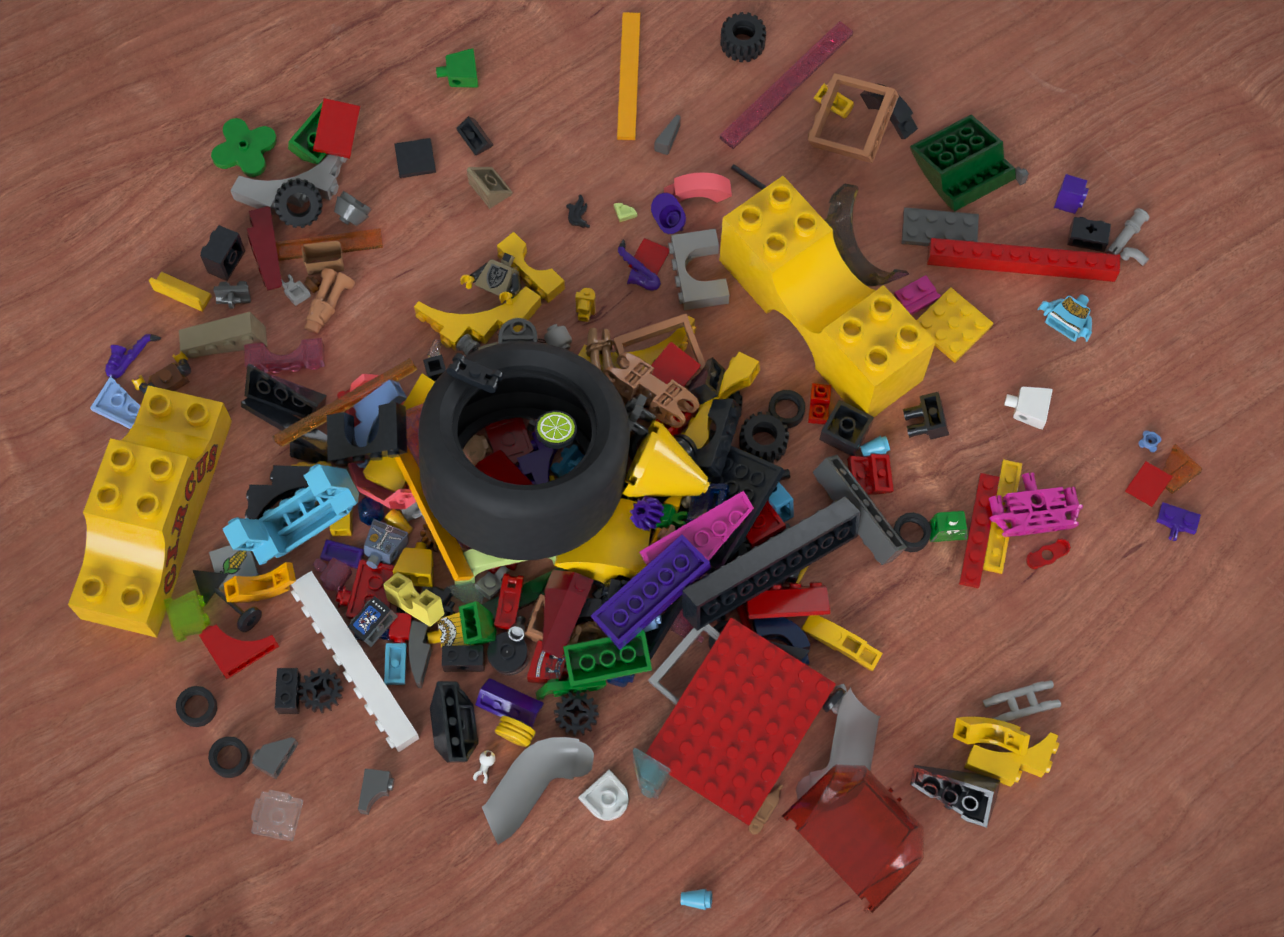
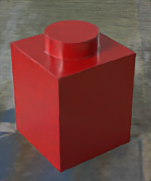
M395 613L398 617L390 625V640L393 643H409L412 620L414 621L413 616L408 613Z

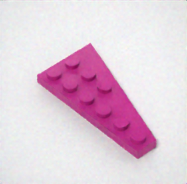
M742 491L641 550L639 553L645 564L648 565L679 536L683 535L709 561L754 507L745 492Z

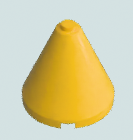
M654 420L648 429L649 433L642 440L625 479L628 485L624 488L622 494L628 497L700 496L702 493H706L710 482H707L708 477L665 426Z

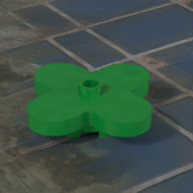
M233 118L228 120L223 125V134L226 142L217 145L211 152L214 165L221 169H228L237 165L246 176L256 177L261 175L266 168L263 154L273 149L277 143L275 131L268 126L249 130L247 124L242 119Z

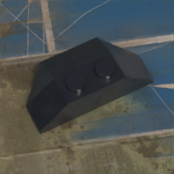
M438 681L430 705L434 748L447 763H465L479 744L474 706L456 681Z

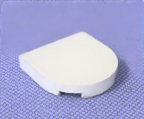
M610 770L578 797L595 817L606 821L619 818L626 811L629 802L627 789Z

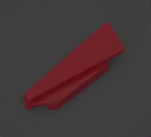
M269 206L249 211V219L252 227L247 228V236L263 284L267 291L280 288L282 280L271 209Z

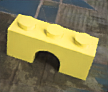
M399 572L383 584L389 602L431 627L444 615L442 601L439 596L427 589L419 594L413 587L412 580Z

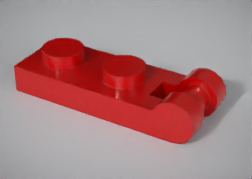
M504 573L494 624L495 628L510 629L511 625L516 623L524 576L518 575L514 577ZM509 584L516 585L515 589L508 588Z

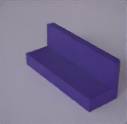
M488 679L481 687L475 705L500 717L508 716L533 728L537 714L544 703L493 679Z

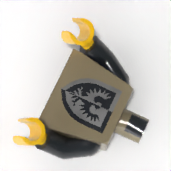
M504 253L501 262L490 259L470 275H463L460 278L461 285L466 283V288L471 289L473 282L475 283L474 285L498 295L501 303L506 300L507 305H511L512 299L521 290L519 271L511 268L515 257Z

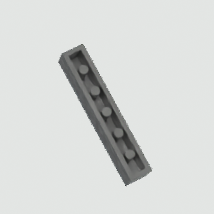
M834 455L825 458L812 472L817 481L824 487L828 496L833 501L846 497L860 511L858 534L862 538L863 543L874 554L875 559L881 565L893 562L907 548L839 456Z

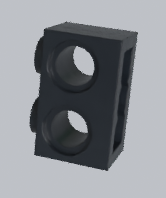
M277 668L275 710L278 714H299L300 695L298 690H301L299 685L301 673L298 668Z

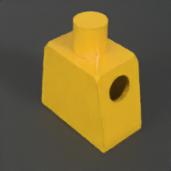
M417 542L415 548H404L393 569V575L399 572L412 580L413 586L433 587L434 563L432 551L427 549L426 544L422 542Z

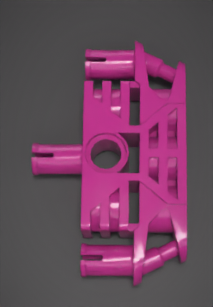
M1033 472L1030 475L1025 473L1022 475L1025 491L1008 493L1003 498L1000 495L997 498L996 496L989 498L993 514L989 519L1002 528L1004 531L1002 536L1004 537L1073 529L1079 525L1076 519L1078 518L1079 511L1083 509V505H1079L1076 487L1037 490L1035 474ZM1031 498L1037 502V505L1031 501ZM1070 514L1071 518L1070 520H1067L1066 515ZM1006 523H1010L1012 528L1009 529Z

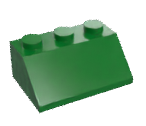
M323 101L288 143L289 151L303 161L319 164L327 155L326 153L313 151Z

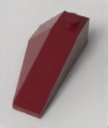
M552 570L545 587L543 652L560 659L562 658L564 653L563 646H567L592 586L593 579L576 572Z

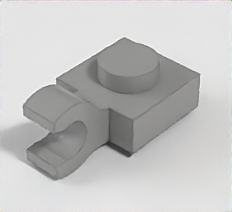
M504 565L498 569L495 575L488 572L475 584V588L490 600L501 590L503 575L510 570Z

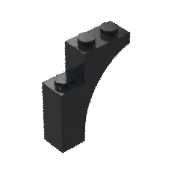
M273 465V470L270 474L272 485L249 484V489L246 493L248 509L245 511V518L260 519L263 517L264 512L271 509L282 498L299 489L309 487L304 475L309 472L312 466Z

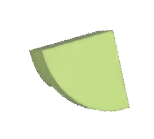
M614 203V209L619 222L637 217V212L634 208L623 203Z

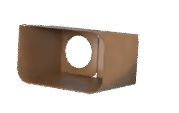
M329 241L303 245L302 256L308 275L321 274L324 268L332 269L335 272L344 271L340 242ZM332 258H339V260L330 261ZM314 260H320V261H321V262H318V263H311V262L314 261Z

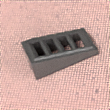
M679 115L673 118L655 140L654 150L665 155L669 154L681 126V117Z

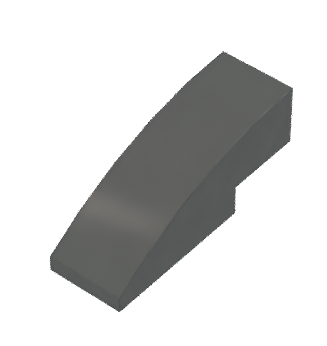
M412 620L409 635V659L417 687L422 689L432 654L431 645L426 644L428 639L427 632L430 631V628L425 623Z

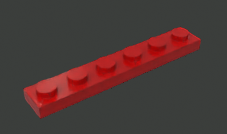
M984 473L979 475L959 580L960 585L974 588L980 587L992 522L989 518L993 516L989 498L997 495L1000 477Z

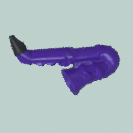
M623 239L619 244L618 253L623 257L624 261H627L634 268L631 269L627 284H637L650 291L657 290L661 285L660 278L625 250L626 244Z
M146 334L133 345V349L128 351L125 347L111 345V356L105 368L106 375L109 378L111 376L113 379L121 377L149 341H159L161 337Z

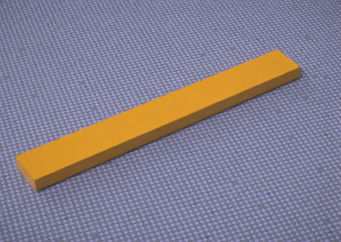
M623 12L617 140H635L640 13Z
M407 443V453L395 457L396 462L454 580H470L474 575L456 538L442 527L428 506L420 481V465L409 443Z

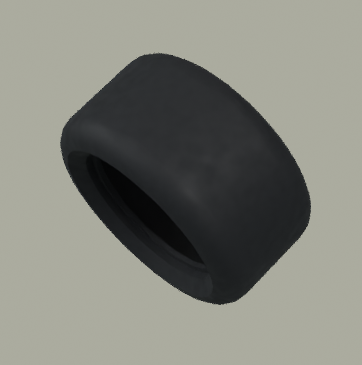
M523 341L508 342L485 347L465 356L466 359L486 368L501 371L504 376L501 382L497 383L498 387L495 393H490L457 379L445 371L427 394L419 419V465L422 490L433 515L442 527L461 543L481 553L503 559L539 560L569 552L586 543L607 524L618 506L624 490L630 444V427L627 411L619 392L609 378L595 365L571 351L549 344ZM554 410L563 411L575 420L577 431L574 440L579 444L585 456L571 471L555 480L535 485H516L496 480L484 474L469 461L462 450L477 432L490 424L510 418L538 419L544 413Z

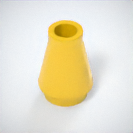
M392 509L384 518L387 522L386 524L408 532V535L413 530L400 510Z

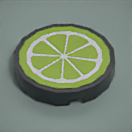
M553 410L546 412L536 421L535 435L537 440L548 448L560 449L567 447L576 438L577 425L575 420L563 411Z

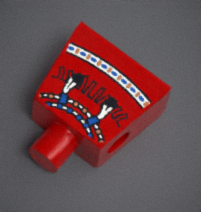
M538 640L527 674L528 682L546 684L550 679L562 681L563 676L569 677L565 654L563 653L560 659L543 652L542 641Z

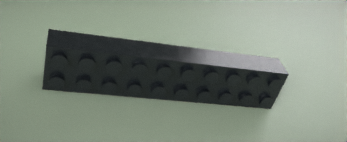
M846 497L836 500L828 507L818 510L809 518L802 519L795 526L785 529L776 537H771L762 545L754 547L743 556H738L729 564L721 566L710 575H705L696 583L686 586L682 590L683 616L698 631L857 538L860 511Z

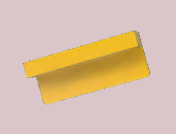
M161 272L157 279L152 277L149 279L154 291L201 312L204 311L212 298L211 293L164 272Z

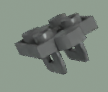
M642 394L635 398L632 397L625 405L630 431L639 435L646 434L648 429L636 423L638 418L647 422L655 418V415L643 409L647 397Z

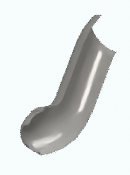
M851 687L843 697L838 711L828 766L822 770L809 772V775L802 778L796 787L799 804L807 810L823 813L842 807L856 798L867 782L871 770L878 722L881 716L868 710L855 697Z
M552 737L537 741L517 757L487 803L482 806L498 845L510 838L522 825L551 780L556 778L573 780L574 777H582L592 770L594 753L587 744L579 742V739Z

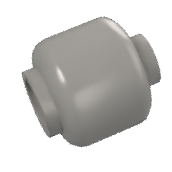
M554 324L547 328L548 332L544 335L547 344L566 350L571 347L572 338L565 326Z

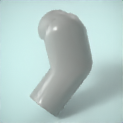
M1126 247L1120 253V257L1124 260L1133 257L1142 266L1149 260L1147 256L1135 248Z

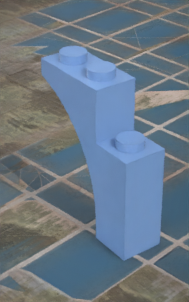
M389 379L353 406L356 410L355 415L361 422L354 427L355 441L359 447L370 444L378 433V405L393 402L401 404L407 399L399 382ZM365 460V463L357 465L361 468H366L370 460Z

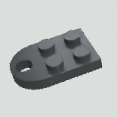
M514 318L505 322L500 328L498 344L522 341L537 342L538 340L535 326L530 321L522 318ZM516 325L524 327L520 332H515L513 328Z

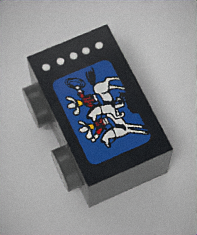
M374 596L366 602L361 612L351 620L348 628L372 647L398 615Z

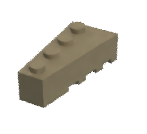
M251 312L179 330L180 351L189 358L268 347L266 326Z

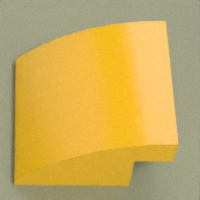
M621 498L607 524L586 543L569 552L557 555L554 566L579 573L602 583H606L611 578L616 579L619 574L631 579L646 567L639 552L649 546L651 529L647 531L637 528L630 519L632 516L630 510L634 509L633 503L637 504L638 502Z

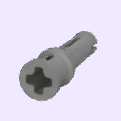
M1140 208L1134 210V215L1125 222V228L1106 250V254L1118 255L1133 234L1139 233L1142 224L1150 218L1146 211Z

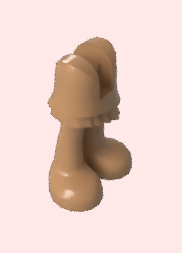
M590 328L586 347V354L590 357V363L601 370L599 355L602 354V372L607 367L616 368L611 358L613 341L609 329L603 328L601 340H597V329ZM608 373L612 379H615L612 374Z

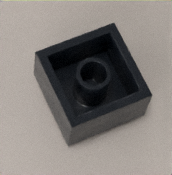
M218 225L216 230L212 231L207 245L201 249L200 257L209 274L228 281L244 255L245 248L239 233Z
M839 400L821 430L819 440L850 456H855L872 426L874 417Z

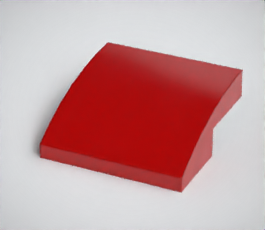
M870 454L868 457L849 456L847 458L848 470L867 495L886 494L894 491L889 455Z

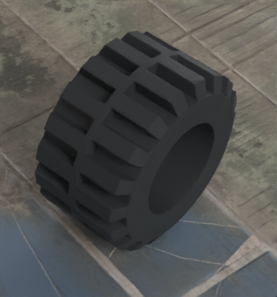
M740 12L739 15L735 13L732 14V18L730 16L726 18V22H723L721 28L720 45L723 53L726 52L728 58L732 57V60L736 61L737 59L739 62H743V60L750 62L751 59L755 60L758 55L762 54L766 40V27L763 25V21L761 19L758 20V16H752L749 12L747 14ZM744 34L750 36L751 38L748 40H740L735 36Z
M296 178V180L290 179L287 183L284 182L278 188L275 195L276 213L279 215L280 220L284 221L288 226L292 225L294 228L301 226V228H305L306 225H312V222L317 221L318 216L322 212V198L318 188L306 179L300 180V178ZM302 193L309 198L310 205L305 212L294 213L288 208L287 200L292 194Z
M758 412L757 416L755 414L750 415V420L746 418L744 425L742 424L739 437L740 449L774 464V460L779 461L781 455L784 456L789 439L787 424L784 425V420L782 418L778 419V415L774 414L771 416L770 412H766V414ZM759 432H767L774 437L775 441L769 445H761L753 439V436Z

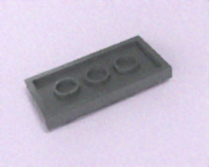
M904 207L901 244L929 246L931 238L978 242L979 214Z

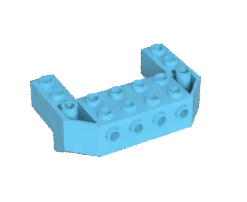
M316 464L304 475L309 487L299 489L295 492V496L290 499L282 500L277 508L267 510L260 519L253 520L239 517L231 519L228 525L222 529L232 549L253 551L259 565H262L274 556L279 558L286 555L348 515L353 506L358 503L359 492L347 469Z

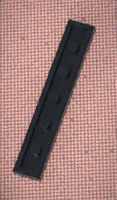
M247 397L241 402L243 409L328 458L327 434L288 412Z

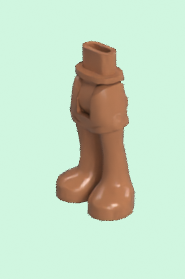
M324 268L321 272L322 283L315 299L310 304L309 314L306 317L307 323L304 327L306 330L316 334L319 333L321 328H324V324L335 313V306L344 289L351 290L355 285V281L343 273L337 274L329 268ZM335 282L327 302H325L324 299L332 283Z

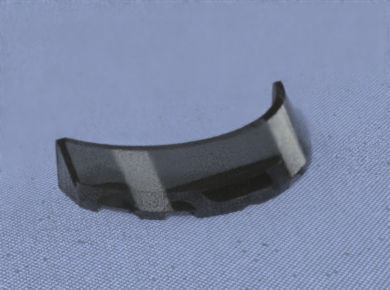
M843 184L829 200L830 207L825 221L833 229V239L836 248L847 267L866 286H881L909 275L908 271L894 269L892 272L883 271L871 264L862 254L853 231V207L859 188L856 185Z

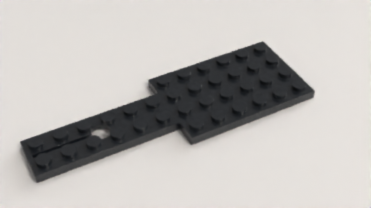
M731 446L721 477H708L707 482H710L707 492L702 493L700 496H694L695 503L692 507L684 508L682 504L680 505L677 513L688 512L690 516L689 520H681L685 521L686 524L742 491L745 492L754 507L709 560L710 567L718 570L721 566L731 562L783 476L785 470L782 467ZM682 595L661 615L662 623L658 624V628L645 632L650 660L682 610Z

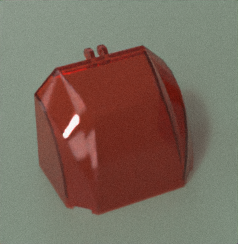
M835 764L778 820L782 822L784 819L786 821L791 819L796 824L794 827L796 831L801 834L861 900L864 897L866 898L869 905L863 911L865 913H873L924 859V827L900 803L902 799L893 796L892 792L894 790L892 788L887 789L865 765Z

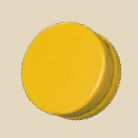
M501 716L500 722L495 728V733L514 744L528 748L532 737L535 736V730L514 718Z

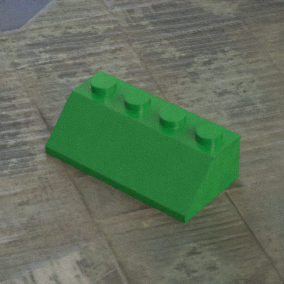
M644 630L621 650L616 647L609 637L563 646L571 687L652 671Z

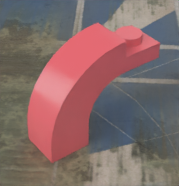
M701 172L682 175L674 178V183L664 188V193L674 195L678 202L693 197H705L718 203L732 196L730 180L714 173Z

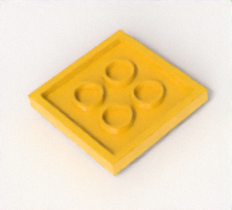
M951 287L916 320L936 341L935 347L954 363L994 324Z

